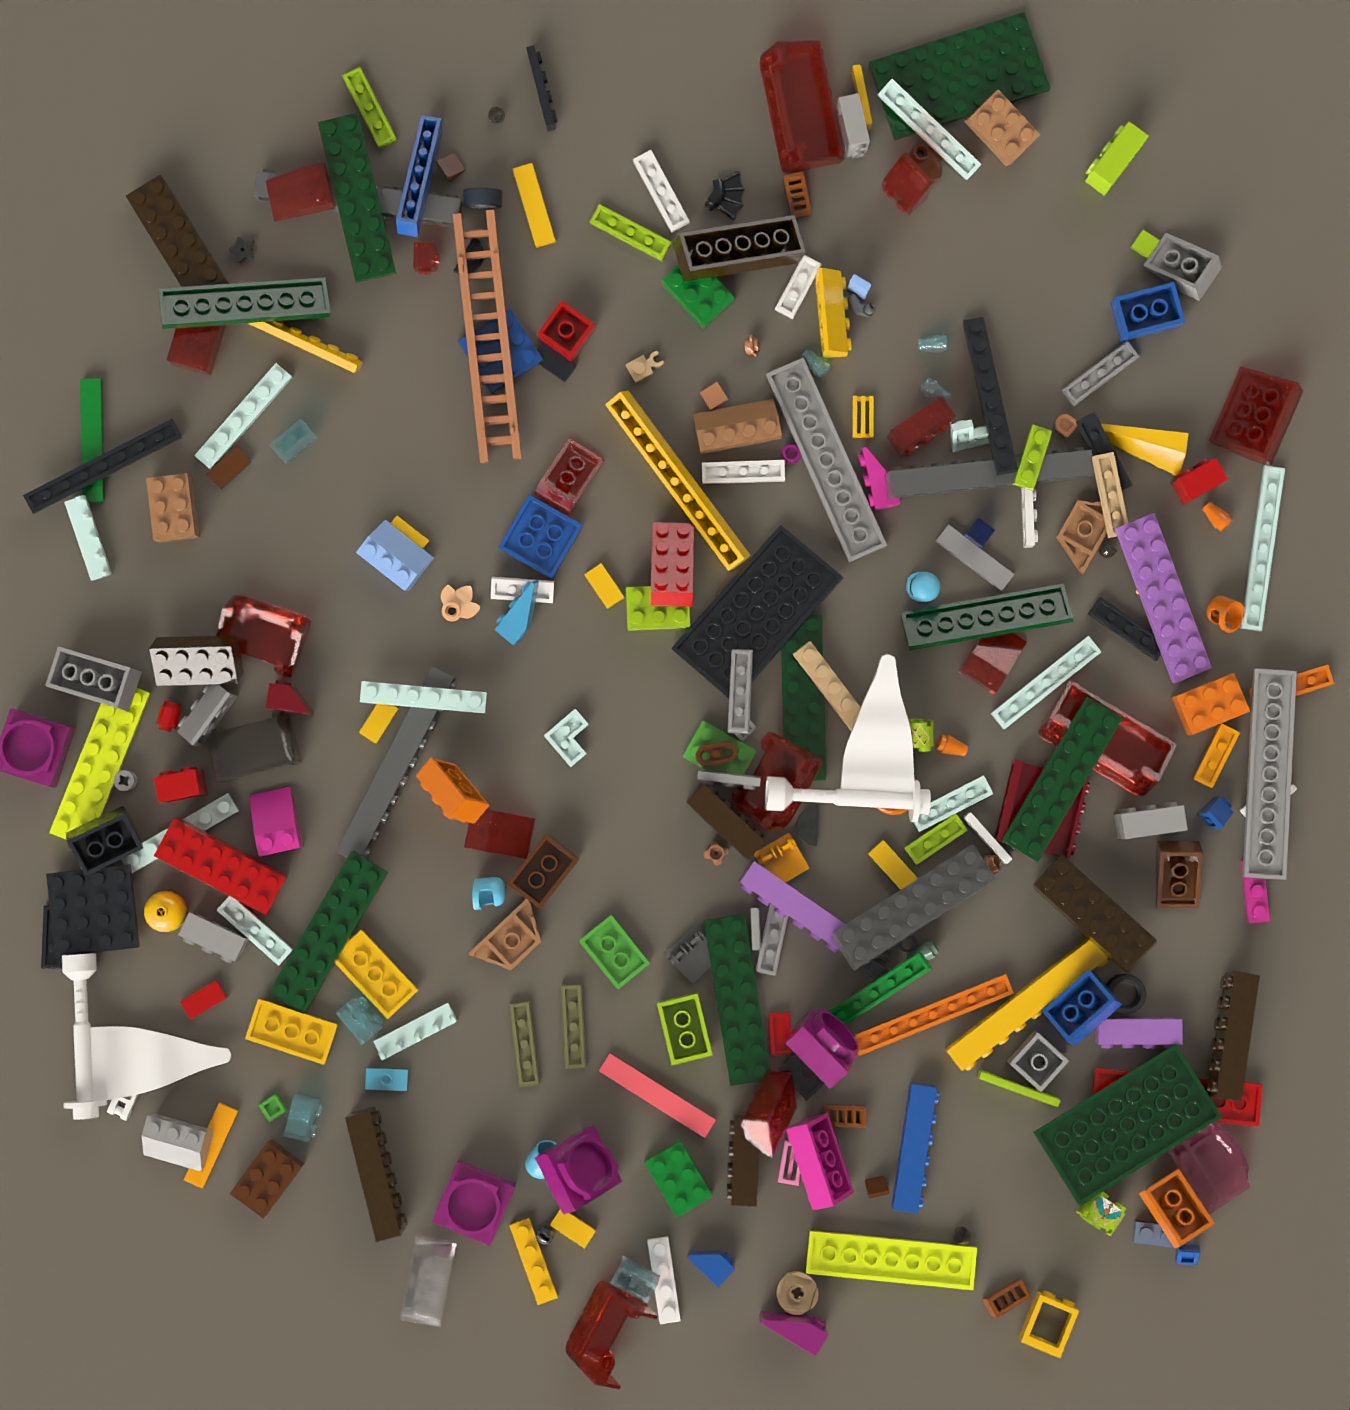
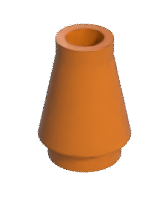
M1212 501L1202 509L1215 530L1218 529L1220 532L1233 521L1230 518V514L1216 506Z
M940 734L936 743V750L944 754L965 757L968 745L949 734Z

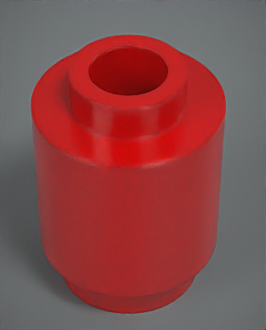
M164 700V704L160 706L156 724L160 725L159 729L169 732L172 731V728L177 729L181 714V704Z

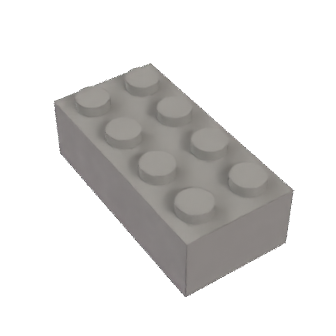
M58 646L45 686L129 712L142 672Z

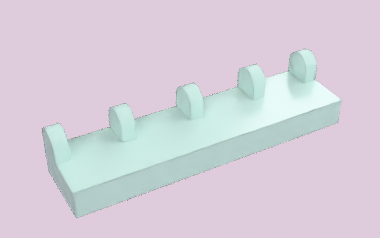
M82 495L65 501L91 581L112 575L86 496Z
M448 1002L373 1042L381 1060H384L454 1024L458 1020Z

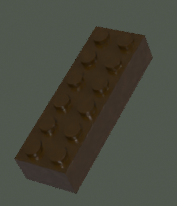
M161 174L126 195V198L181 287L229 284Z
M795 215L682 232L677 235L673 243L684 282L797 264L806 253Z
M1063 855L1033 884L1035 891L1126 974L1157 943V939Z
M1231 971L1225 973V976L1221 978L1220 988H1223L1222 997L1219 996L1217 1002V1009H1220L1219 1017H1216L1214 1022L1216 1037L1211 1042L1213 1057L1208 1063L1210 1077L1205 1083V1090L1210 1098L1229 1102H1242L1260 975Z
M374 1106L351 1112L345 1117L375 1240L379 1242L401 1236L405 1226L408 1225L405 1213H401L400 1205H402V1198L400 1192L396 1193L395 1185L397 1184L395 1172H391L390 1169L392 1158L390 1152H386L384 1144L387 1143L385 1132H381L379 1123H382L380 1111H376Z

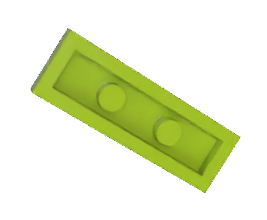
M1033 424L1030 426L1018 464V471L1012 483L1013 485L1030 491L1034 490L1051 437V430Z
M955 813L904 847L914 864L917 865L968 830Z

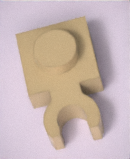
M658 351L651 353L647 360L642 355L625 364L635 384L653 375L651 368H660L664 365L663 360L659 363L653 360L654 357L659 355Z

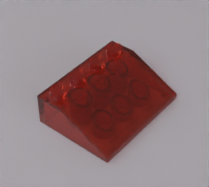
M1241 366L1209 438V442L1252 461L1271 466L1303 394L1300 384Z

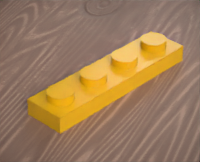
M530 1217L510 1224L511 1232L537 1304L540 1305L558 1298Z

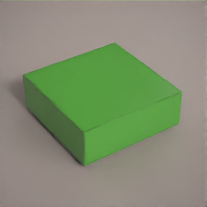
M277 1093L258 1105L269 1122L288 1110Z

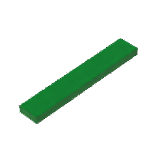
M101 378L80 379L81 465L104 454L103 387ZM104 479L82 489V495L86 496L88 503L104 502Z
M918 951L828 1010V1012L847 1025L931 970L932 966L922 952Z

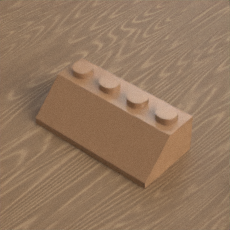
M774 399L692 414L700 455L781 440L782 438Z

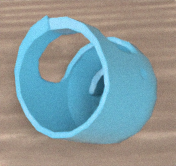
M915 572L907 578L906 591L915 601L929 602L938 596L941 589L940 581L934 574Z
M498 877L474 879L472 900L475 910H480L487 904H494L496 907L504 903L506 887L502 879Z
M549 1140L540 1141L527 1155L525 1167L531 1176L537 1179H545L534 1157L557 1143Z

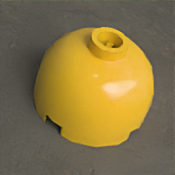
M160 891L153 894L147 900L144 907L146 922L151 928L159 932H170L178 929L184 923L187 913L185 900L179 894L172 891Z

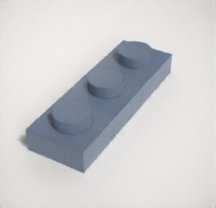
M1135 1220L1132 1240L1134 1243L1174 1248L1158 1223ZM1198 1235L1183 1245H1197Z

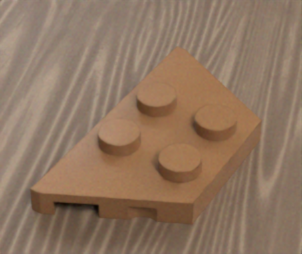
M1076 501L1056 536L1081 574L1087 569L1107 533L1101 502Z
M525 899L468 954L502 968L512 970L542 942L530 901Z

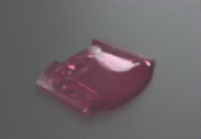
M1216 1122L1167 1151L1208 1214H1211L1251 1187V1182H1248L1249 1166L1242 1149L1232 1135Z

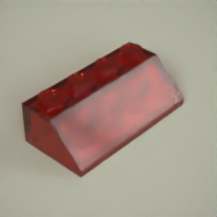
M768 1071L765 1078L761 1080L760 1087L755 1092L753 1101L749 1103L745 1116H742L741 1127L744 1129L745 1138L768 1157L774 1156L797 1109L792 1073Z

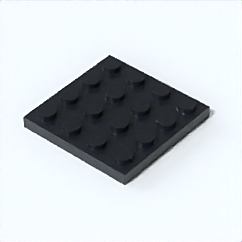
M131 864L104 867L85 876L82 870L46 874L55 957L140 947Z

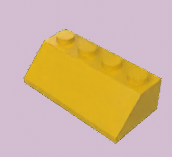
M818 268L815 282L822 359L847 357L848 350H851V339L847 338L846 330L850 329L849 318H845V310H848L847 297H843V289H846V279L841 276V271Z

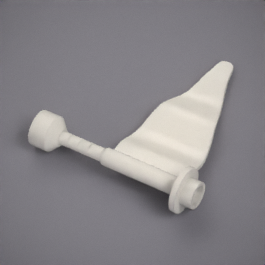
M885 654L880 658L876 674L864 698L845 748L840 789L793 788L785 777L767 776L765 788L766 810L783 811L792 801L834 803L839 806L908 809L910 822H917L919 814H929L931 803L930 790L920 789L919 781L914 780L911 730L900 693L894 656Z
M96 953L62 955V972L68 978L74 980L75 1024L73 1027L77 1100L64 1102V1108L73 1109V1119L99 1117V1106L107 1105V1100L149 1092L207 1068L230 1062L231 1051L228 1048L205 1045L142 1028L126 1026L91 1027L88 1021L87 979L97 970Z

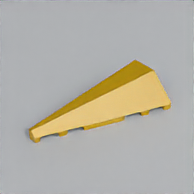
M1102 424L1111 444L1141 460H1145L1159 469L1168 471L1174 476L1181 472L1189 433Z

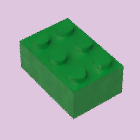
M678 265L662 279V286L703 330L734 303V296L716 277L684 282Z
M681 1138L645 1159L644 1163L676 1218L713 1197L711 1189Z

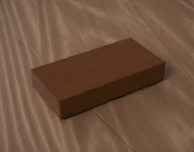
M236 446L206 475L222 490L251 461Z

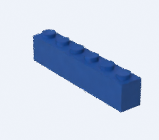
M423 115L420 117L396 218L398 234L414 237L419 235L442 137L441 118Z
M910 1082L891 1204L893 1210L918 1214L919 1208L923 1207L924 1196H921L922 1187L925 1188L927 1183V1175H924L925 1166L928 1167L930 1163V1154H927L928 1145L932 1146L933 1133H930L931 1125H935L936 1112L933 1111L934 1105L938 1104L940 1092L937 1091V1087L934 1085Z

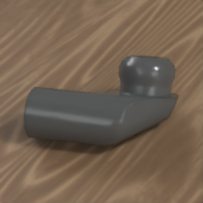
M856 293L847 297L856 315L870 317L876 311L873 303H860Z

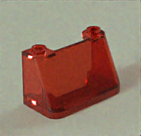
M234 595L222 608L216 636L237 635L240 653L274 664V671L277 672V675L291 678L305 644L311 620L305 616L247 596Z
M768 732L761 740V748L765 753L753 774L761 776L760 787L756 786V789H745L743 786L737 787L732 793L730 804L764 829L781 830L789 825L802 801H792L783 811L766 810L765 788L767 776L785 777L793 788L809 789L823 761L815 754L778 734Z

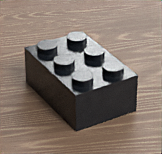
M124 805L66 832V841L85 876L143 849L142 839Z

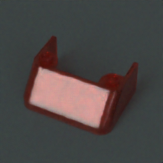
M600 1281L596 1285L567 1340L566 1354L594 1385L619 1390L621 1385L611 1376V1372L615 1367V1357L610 1352L627 1316L633 1319H637L640 1316L657 1319L658 1315L641 1298L607 1281Z

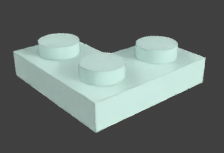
M961 420L951 424L950 446L952 452L989 444L985 426H979L974 429L972 420Z
M576 709L544 735L570 767L586 755V752L574 740V737L589 724Z

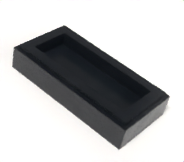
M544 342L537 349L543 359L538 364L565 383L577 365Z

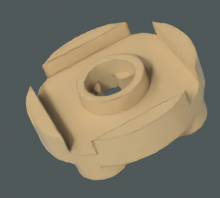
M802 1271L787 1272L779 1280L776 1296L779 1304L786 1312L793 1315H801L816 1305L818 1289L815 1280L809 1274ZM799 1287L803 1295L794 1298V1294L791 1292Z

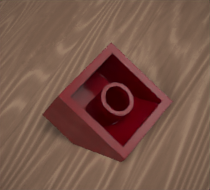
M276 680L275 684L269 683L265 708L313 716L314 711L297 688L291 687L292 683Z

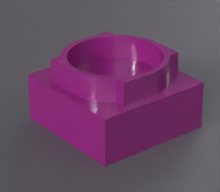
M10 708L0 737V771L48 787H57L76 728Z
M823 1007L818 1012L813 1008L795 1025L786 1041V1044L830 1089L849 1072L859 1052V1045L855 1035L842 1021Z
M594 1125L579 1130L534 1157L562 1214L580 1209L623 1182L617 1171L619 1167L611 1151L602 1142Z
M459 1159L432 1222L490 1246L516 1183Z

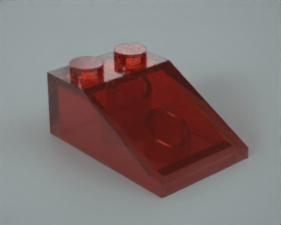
M905 152L883 179L882 190L889 198L891 196L894 198L900 211L910 215L927 200L934 182Z
M323 162L303 166L266 180L274 222L335 209L327 168Z
M569 438L540 480L534 494L570 515L604 459Z
M1014 633L980 638L958 672L992 694L997 693L1027 641Z
M486 809L475 824L469 823L464 847L526 859L528 857L535 819Z

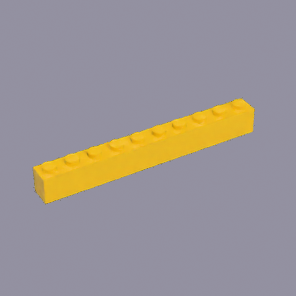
M622 391L606 403V407L727 570L730 571L748 559L751 556L631 393L629 391Z
M1088 938L946 1047V1052L960 1070H970L977 1064L976 1060L981 1056L985 1058L993 1052L992 1048L996 1044L1002 1045L1010 1038L1008 1035L1014 1030L1019 1032L1026 1026L1025 1022L1027 1020L1040 1016L1043 1013L1041 1009L1055 1000L1088 969L1092 971L1095 967L1101 968L1108 962V956Z

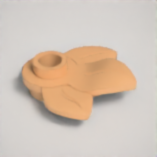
M447 585L441 593V600L444 604L442 615L446 620L454 622L460 618L469 619L478 613L480 606L471 602L473 597L471 586H463L455 591L451 586ZM450 608L456 609L454 615L448 613Z

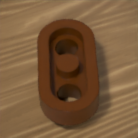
M731 742L704 745L696 751L695 757L696 761L702 766L729 763L735 759L737 749ZM728 748L730 755L724 756L722 753L723 749ZM704 752H708L710 754V758L708 760H704L702 758V754Z

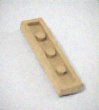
M1114 452L1092 456L1108 538L1117 536L1114 528L1128 523Z

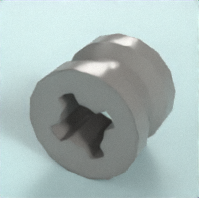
M121 770L114 776V785L118 790L131 791L137 786L138 778L132 771Z

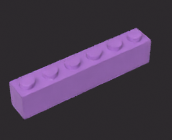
M752 860L738 880L742 883L740 888L749 894L752 891L759 895L757 899L766 906L771 903L776 907L774 910L776 913L784 918L788 915L794 919L791 922L801 930L803 927L810 930L808 935L817 941H820V939L826 941V947L837 953L838 950L840 951L831 935L846 924Z

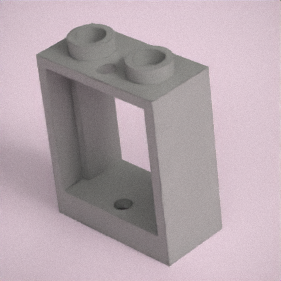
M857 93L839 97L836 113L846 156H852V158L862 157L864 153H867L870 139L860 95Z

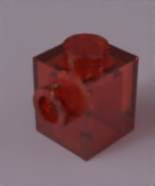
M414 242L413 267L415 272H418L420 275H430L431 272H436V266H440V254L436 253L435 243Z

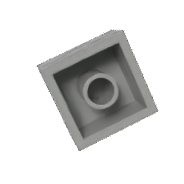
M1034 1030L1006 1062L1037 1090L1042 1092L1069 1060Z

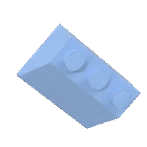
M384 520L366 538L356 552L404 591L411 590L434 559L432 555L387 520Z

